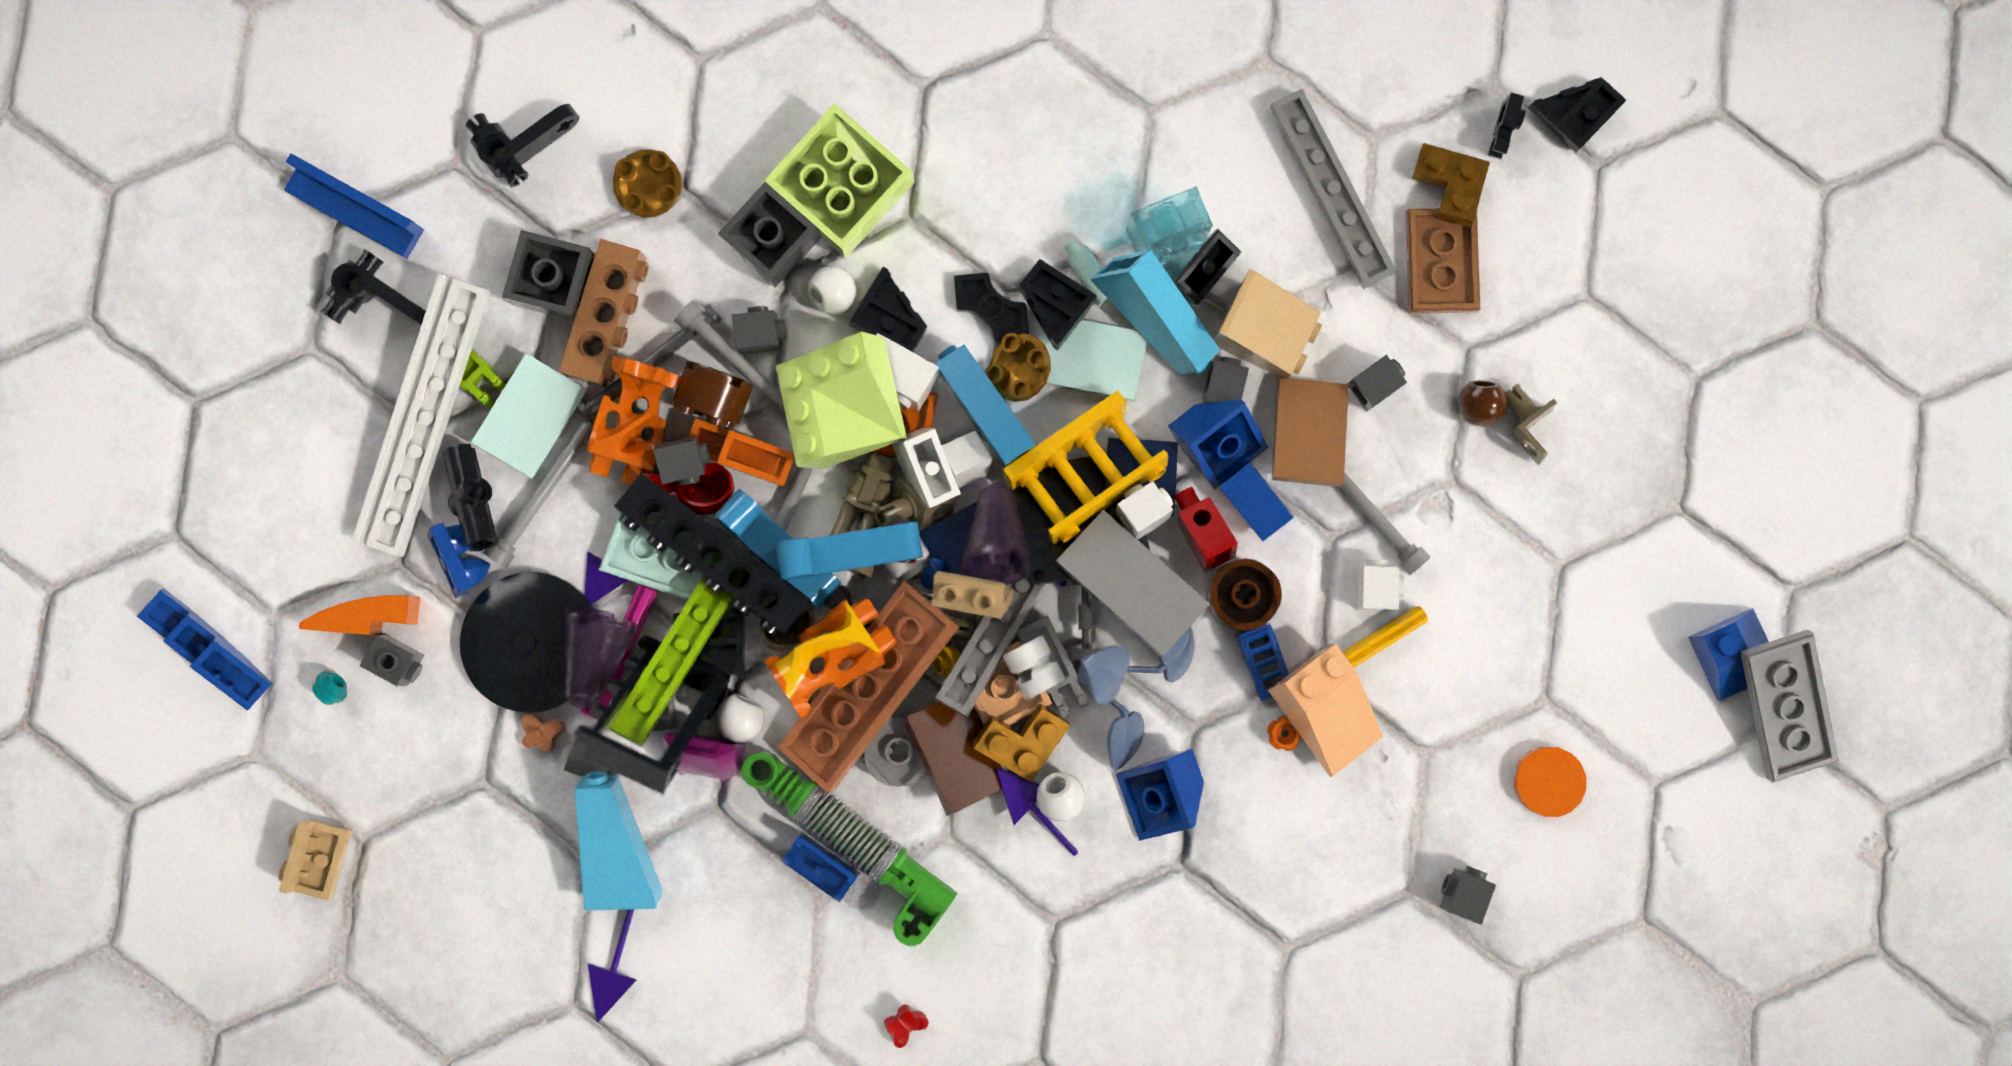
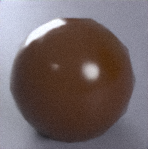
M1484 380L1469 382L1461 390L1457 401L1459 412L1464 420L1471 425L1480 427L1496 424L1505 415L1508 405L1507 395L1501 385Z

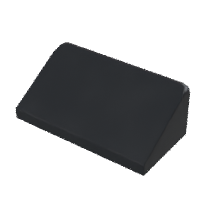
M1216 229L1173 282L1189 304L1198 305L1242 252L1219 229Z

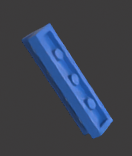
M290 153L285 162L296 170L284 191L408 259L424 231L423 228L411 219Z

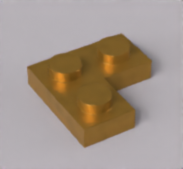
M1423 143L1412 179L1445 188L1437 218L1471 228L1490 162Z
M1039 704L1020 732L991 715L972 742V746L975 750L1032 782L1071 725L1065 718Z

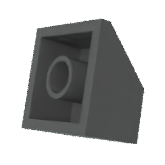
M766 182L761 185L718 233L729 246L775 288L821 238L818 228Z
M521 230L502 298L513 306L551 315L572 316L580 304L595 253L589 247Z

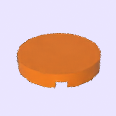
M1539 747L1531 750L1519 761L1516 767L1514 789L1519 801L1529 811L1543 817H1560L1571 813L1581 803L1586 792V774L1582 764L1572 753L1559 747Z

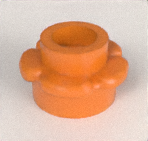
M1287 716L1279 717L1277 721H1272L1268 726L1269 742L1275 749L1280 750L1283 748L1286 751H1290L1298 746L1301 736ZM1283 730H1286L1288 732V735L1286 737H1283L1281 735V732Z

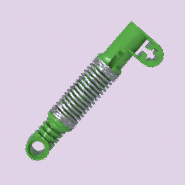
M760 751L750 755L742 766L744 780L764 794L768 791L771 792L769 797L773 800L776 796L778 798L776 803L779 805L784 802L783 808L787 810L788 817L795 821V823H798L800 827H803L811 819L805 828L806 831L811 828L810 834L817 832L815 837L819 838L822 836L821 842L827 840L826 846L832 843L831 850L837 847L836 853L842 851L841 857L848 855L846 861H850L852 858L851 865L857 862L856 869L863 866L861 872L868 870L866 875L869 878L875 880L879 885L887 884L906 898V903L895 918L893 931L896 939L906 946L921 944L951 905L958 892L909 857L907 849L903 845H900L897 841L890 843L892 837L886 840L887 833L881 836L882 829L876 832L877 826L870 828L872 823L868 822L866 825V818L861 821V814L855 817L856 810L850 813L851 807L845 809L846 803L840 806L841 799L835 802L836 795L830 798L831 793L825 794V791L814 781H807L805 779L802 782L799 781L801 776L797 774L794 777L792 775L794 771L791 768L786 771L787 765L781 762L775 754L769 751ZM757 760H764L770 765L771 773L767 779H760L754 774L753 766ZM913 903L933 919L929 922L921 917L918 923L920 931L913 929L908 933L905 931L906 923L904 920L906 919L911 922L914 919L916 912L909 907Z

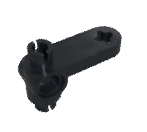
M563 104L549 112L512 140L499 123L490 124L484 113L474 115V118L479 123L478 126L471 118L466 122L465 126L473 134L470 140L471 145L493 175L497 178L504 177L510 187H516L520 185V182L515 175L520 177L523 182L529 176L528 172L521 165L570 131L578 123L580 116L571 104ZM506 147L505 154L501 158L493 159V153L497 148Z
M364 249L356 263L349 259L347 263L339 265L333 271L331 285L325 292L330 297V300L320 312L341 324L349 310L356 314L362 304L371 301L375 295L420 325H422L426 310L375 277V273L383 265L384 261ZM359 276V286L355 290L350 291V281Z

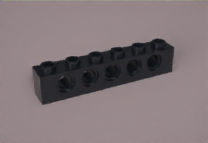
M640 473L614 505L619 514H621L618 520L634 533L638 528L649 535L646 541L661 553L666 549L677 556L674 562L687 573L691 574L695 570L704 576L705 579L702 583L717 595L724 591L733 598L730 604L745 616L752 612L761 619L758 625L776 638L780 633L787 639L813 606L808 596L786 580H782L777 573L642 473ZM655 510L665 512L664 518L660 523L649 524L647 522L651 512ZM687 530L693 533V537L688 544L678 545L675 543V538L681 531ZM717 551L721 554V559L716 565L706 566L703 564V558L707 553ZM745 572L749 574V581L745 586L738 588L731 585V579L736 573ZM774 593L778 596L775 606L769 609L759 606V600L762 595Z

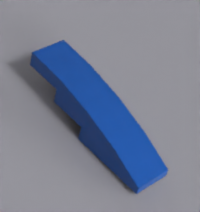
M162 588L136 616L163 636L165 644L192 663L189 666L247 711L272 685V682L230 642L166 589Z

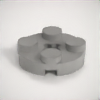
M905 716L890 717L864 751L867 769L876 780L885 785L897 787L912 785L921 780L927 773L902 719ZM893 742L898 745L904 742L908 746L905 751L908 755L907 759L903 760L899 757L893 760L890 755L893 749L890 746Z

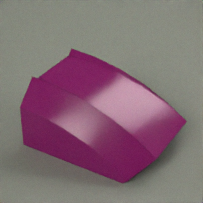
M678 731L664 734L663 744L665 751ZM694 735L684 751L678 773L680 775L687 773L720 779L721 782H726L741 771L746 743H735L724 739Z

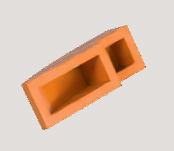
M695 418L688 437L698 435L700 444H707L711 462L784 487L795 457L793 452Z
M383 595L340 603L299 622V629L381 635L383 622L417 625L420 597Z

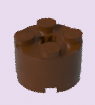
M687 360L673 397V401H675L673 408L689 415L703 416V413L707 414L705 421L723 428L729 427L734 429L736 424H740L754 384L745 382L741 378L711 367L705 368L700 366V363Z
M1238 559L1223 565L1212 574L1206 589V600L1210 603L1208 609L1211 615L1219 624L1237 631L1252 630L1264 626L1275 615L1282 599L1281 585L1277 576L1267 566L1254 559ZM1240 585L1243 586L1244 591H1250L1251 598L1245 600V605H1243L1241 599H1236L1235 593L1241 589Z

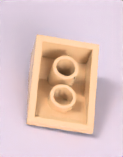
M1337 644L1317 652L1268 690L1329 777L1336 775L1383 737L1359 676Z

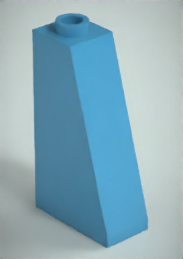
M964 344L959 348L952 345L937 356L939 361L935 365L939 367V374L982 438L989 444L1003 469L1035 447V443Z

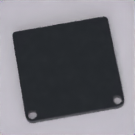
M1090 456L1067 460L1095 497L1105 491L1106 476ZM1048 466L1038 473L1039 477L1037 479L1066 517L1083 506L1055 467L1050 468ZM1019 486L1012 490L1031 582L1034 585H1045L1073 580L1056 564V560L1098 515L1079 527L1080 532L1074 538L1065 543L1060 540L1053 545L1049 540L1048 530L1054 526L1053 522L1026 487L1022 488ZM1122 497L1105 509L1120 525L1122 523L1115 515L1117 504L1126 499L1125 497ZM1147 535L1138 539L1150 550ZM1036 572H1040L1044 578L1042 580H1035L1033 575Z

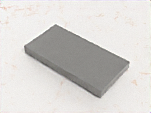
M1102 510L1056 560V564L1161 658L1165 656L1210 605L1207 600L1105 510Z
M1804 630L1740 651L1766 778L1773 783L1839 761L1814 633Z

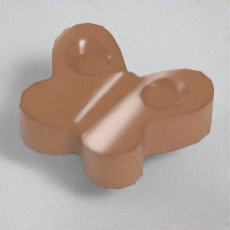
M535 714L524 715L522 725L526 736L523 738L522 744L526 748L538 746L544 752L552 751L555 748L554 739L564 730V722L560 719H555L543 723Z

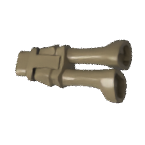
M869 452L865 465L860 464L859 470L862 472L858 471L846 486L847 493L841 498L843 503L840 513L829 535L850 532L857 512L864 514L857 531L877 528L878 523L874 516V510L890 503L891 484L889 482H893L894 479L891 473L896 462L895 460ZM874 566L847 571L871 579L874 573Z

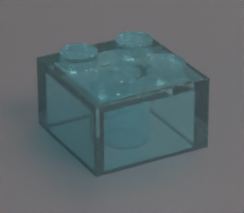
M1197 186L1132 212L1126 231L1136 253L1152 250L1161 265L1171 260L1170 255L1183 250L1186 255L1199 250L1203 245L1202 242L1206 241L1213 224Z

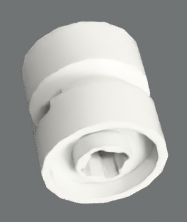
M1043 635L1002 656L1011 674H1018L1019 679L1016 684L1025 700L1066 680L1058 663L1050 661L1049 657L1052 652Z

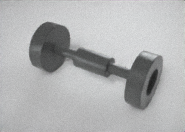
M1074 579L1067 581V586H1080ZM1081 587L1082 605H1078V629L1082 630V649H1068L1069 659H1084L1100 650L1089 649V629H1092V605H1089V593L1083 587Z

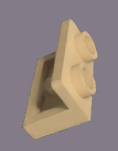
M937 571L934 575L932 606L1001 619L1012 602L1013 589L1006 588L1004 583Z
M314 819L300 821L298 826L296 825L293 828L289 837L291 850L288 860L282 864L279 871L278 879L281 881L279 892L290 893L294 891L324 900L333 899L352 830Z

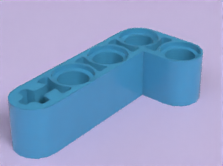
M738 489L715 514V519L780 576L775 543L792 540L793 538L770 519L750 496L741 489ZM833 573L786 580L808 596L813 606L818 610L842 584Z
M918 522L775 543L780 578L782 580L923 558Z

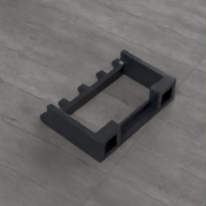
M643 635L638 641V645L646 651L641 659L634 656H628L625 659L624 667L632 671L625 683L617 679H612L608 683V691L616 696L608 707L595 703L590 709V714L594 718L599 719L593 729L583 725L578 726L574 736L586 743L584 758L663 795L678 772L684 751L705 718L708 720L712 718L717 707L724 699L731 674L696 658L682 683L703 694L660 761L651 758L602 734L633 690L662 643L650 636Z

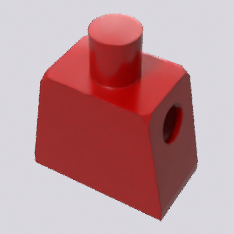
M1193 487L1184 489L1175 495L1174 498L1181 509V512L1178 514V525L1204 573L1235 558L1238 542L1212 499L1209 497L1200 501ZM1198 521H1203L1207 525L1199 526L1195 523Z

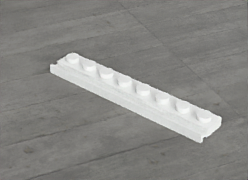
M438 273L352 537L353 541L364 543L369 547L397 557L404 556L488 301L489 290Z

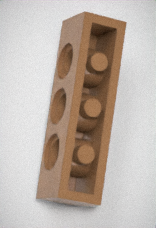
M600 239L558 370L564 376L602 388H606L608 381H613L616 373L612 369L613 355L616 356L618 349L623 348L626 343L628 328H625L629 315H634L639 300L638 295H636L639 282L643 283L649 269V263L646 262L647 257L640 250ZM616 275H624L623 285L619 289H610L611 279ZM608 307L613 308V318L606 323H601L599 321L601 311ZM602 340V352L596 356H590V345L594 341Z

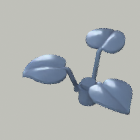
M1192 627L1183 634L1163 658L1159 656L1160 664L1155 667L1129 666L1130 658L1127 649L1118 645L1100 649L1080 661L1081 667L1078 672L1079 684L1089 688L1091 696L1096 703L1101 705L1110 703L1120 712V717L1114 719L1110 725L1107 739L1108 755L1113 770L1117 771V769L1122 768L1135 755L1144 736V720L1142 715L1136 711L1128 714L1127 708L1114 699L1119 692L1121 683L1124 681V675L1126 672L1162 673L1164 671L1166 681L1174 682L1180 679L1188 670L1193 658L1194 634Z

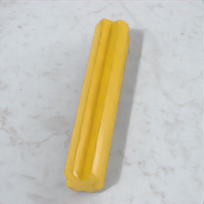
M1416 606L1342 653L1352 667L1355 668L1426 624L1429 620L1428 616L1420 606Z

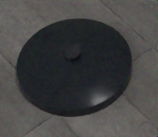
M539 572L509 575L488 586L478 595L468 609L460 634L461 659L472 684L484 697L494 704L517 712L533 713L547 711L560 707L577 697L594 677L603 650L601 622L593 604H591L585 594L567 580Z

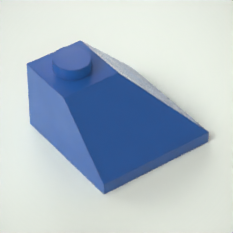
M1242 399L1195 404L1168 425L1182 451L1214 490L1269 448Z
M1754 609L1744 611L1688 637L1717 701L1748 689L1740 651L1769 642Z
M1192 748L1166 755L1116 774L1139 841L1195 827L1204 780Z

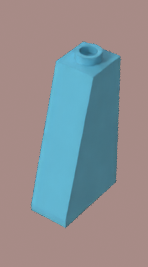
M1152 250L1112 258L1091 278L1094 285L1178 374H1200L1212 365L1211 359L1220 351L1219 347Z
M602 771L591 772L582 776L575 788L584 910L656 909L662 895V886L619 776L607 775L606 772Z

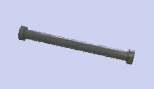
M709 303L704 307L705 311L702 314L706 317L704 321L708 325L714 321L717 324L722 320ZM681 329L640 362L657 367L698 333L695 331L691 333L688 329ZM618 378L588 403L582 402L577 406L589 422L596 419L595 414L598 413L604 395L610 396L611 401L621 395V378Z

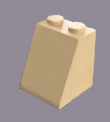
M1249 269L1233 298L1214 341L1221 350L1280 378H1289L1293 372L1299 374L1306 361L1307 355L1302 352L1307 341L1313 343L1321 329L1322 324L1317 322L1321 312L1256 271Z

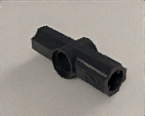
M458 444L448 447L442 453L452 491L448 498V507L458 517L465 548H468L470 552L492 548L498 543L488 503L492 497V488L482 478L475 448H472L471 444Z

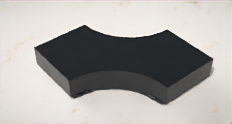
M988 272L954 276L957 312L971 313L984 320L990 327L995 342H1001L1002 338L1008 333H1025L1029 335L1026 303L1010 301L1001 296L994 289Z

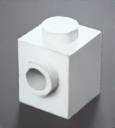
M976 431L942 445L958 488L989 475L993 453L989 444L985 440L981 441Z
M1153 481L1144 487L1140 483L1124 494L1126 499L1117 504L1115 515L1125 529L1138 540L1170 519L1173 512L1171 507L1173 502L1166 490L1163 488L1158 489Z
M1367 560V566L1357 568V610L1399 609V596H1403L1405 586L1404 576L1399 575V567H1389V560Z

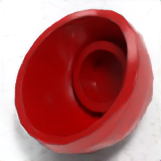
M711 462V464H706L705 474L699 476L700 481L682 486L678 482L676 486L680 502L697 514L708 515L717 513L734 493L735 485L731 473L722 465Z

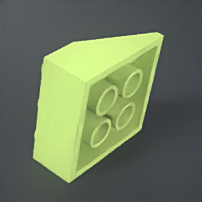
M835 103L764 179V182L770 185L818 228L821 237L845 258L850 255L915 183L913 171Z
M859 332L775 366L797 467L822 470L907 439L884 337Z

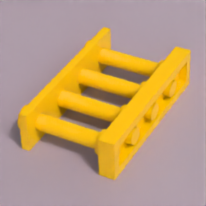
M1118 390L1003 469L1004 479L1010 488L1015 490L1019 486L1022 488L1026 487L1053 522L1054 526L1048 530L1049 540L1053 545L1060 540L1065 543L1074 538L1080 532L1079 527L1124 497V494L1132 487L1140 483L1142 484L1147 480L1150 483L1154 482L1166 472L1165 467L1168 466L1167 452L1163 450L1152 457L1123 420L1126 413V400ZM1105 427L1108 429L1112 428L1141 465L1125 477H1123L1095 440L1096 433ZM1077 446L1086 450L1112 484L1111 487L1096 497L1066 459L1067 453ZM1048 466L1056 468L1083 504L1082 507L1067 517L1037 479L1039 477L1038 473Z

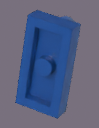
M443 522L430 527L427 536L454 598L456 599L468 594L472 587L479 584L485 578L490 568V563L471 557L459 559V555L469 550L465 548L460 525L445 527Z

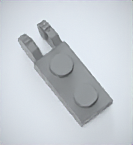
M1048 615L1019 629L1017 634L1023 645L1041 635L1044 636L1052 652L1049 657L1050 661L1058 663L1066 680L1046 690L1047 694L1050 693L1061 717H1065L1069 713L1068 707L1064 699H1061L1057 689L1067 684H1070L1074 692L1073 696L1081 708L1089 705L1077 681L1079 679Z

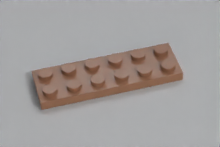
M907 581L902 582L878 614L879 617L875 618L866 630L870 635L886 625L894 636L897 644L887 653L883 654L885 664L863 674L841 689H838L834 684L824 686L810 703L812 709L809 714L803 719H798L777 747L827 793L834 792L961 626L941 608L932 606V601ZM849 658L842 661L839 669L842 671L853 667L854 661Z

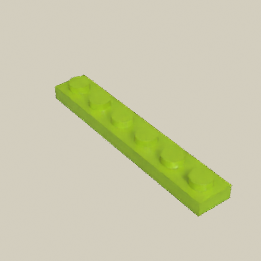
M719 552L710 566H714L720 561L721 554ZM745 572L736 573L731 579V585L739 588L748 574ZM704 576L609 727L610 731L641 748L733 599L724 591L717 595L702 583L705 579Z

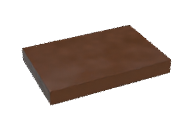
M937 702L902 718L947 816L1002 790L995 770L997 768L1003 771L1001 765L975 750L972 746V742L983 728L974 707L966 718L942 703Z

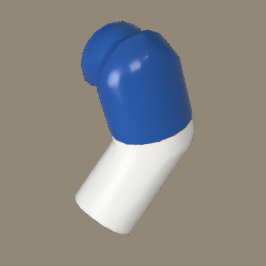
M933 557L929 559L927 567L923 569L922 577L911 579L909 583L924 595L933 594L934 575L937 571L944 572L946 563L940 558Z

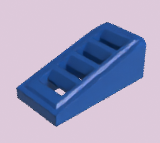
M1267 623L1262 627L1235 636L1261 701L1272 697L1268 690L1273 686L1265 689L1263 682L1281 676L1283 679L1289 675L1270 623ZM1262 637L1266 638V644L1250 649L1248 643ZM1268 650L1271 651V657L1255 663L1253 656ZM1276 663L1278 669L1260 676L1258 669Z

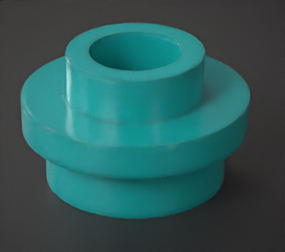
M323 671L316 676V682L313 683L312 690L322 703L332 705L346 699L347 685L339 674Z

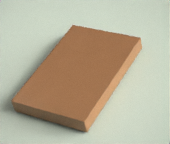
M1439 208L1407 209L1405 216L1409 314L1479 312L1480 282L1477 212L1471 228L1438 219Z
M1279 378L1277 384L1272 480L1342 487L1344 484L1349 384Z

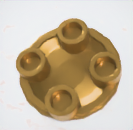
M638 150L616 163L613 176V190L619 204L629 213L642 218L657 217L668 212L677 203L682 191V177L676 163L665 152Z
M1008 333L1002 338L1000 345L993 352L985 374L1002 398L1013 402L1027 401L1037 395L1047 383L1051 371L1050 355L1046 345L1037 337L1025 333Z

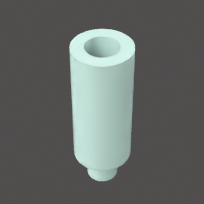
M1075 239L1067 243L1064 248L1070 255L1067 259L1068 264L1085 288L1097 295V305H1103L1109 300L1091 280L1102 269L1101 265L1087 246L1081 248Z

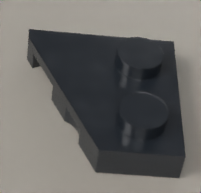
M1599 77L1586 82L1582 86L1562 90L1558 94L1542 100L1541 98L1537 99L1528 109L1572 150L1578 152L1627 100L1604 78Z
M1041 259L1038 260L1022 280L1019 289L1051 345L1057 351L1091 309L1097 298V295Z
M882 267L849 321V325L860 332L872 335L879 333L913 353L927 331L926 323L919 313L913 310L910 300L903 291L899 290L891 278V273L885 267Z
M738 610L725 611L697 659L731 674L733 677L745 679V615ZM673 613V624L680 613Z

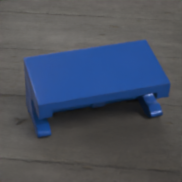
M1251 462L1219 486L1262 542L1294 518L1289 509Z
M804 832L798 836L792 848L782 859L784 864L839 903L860 874L859 871Z

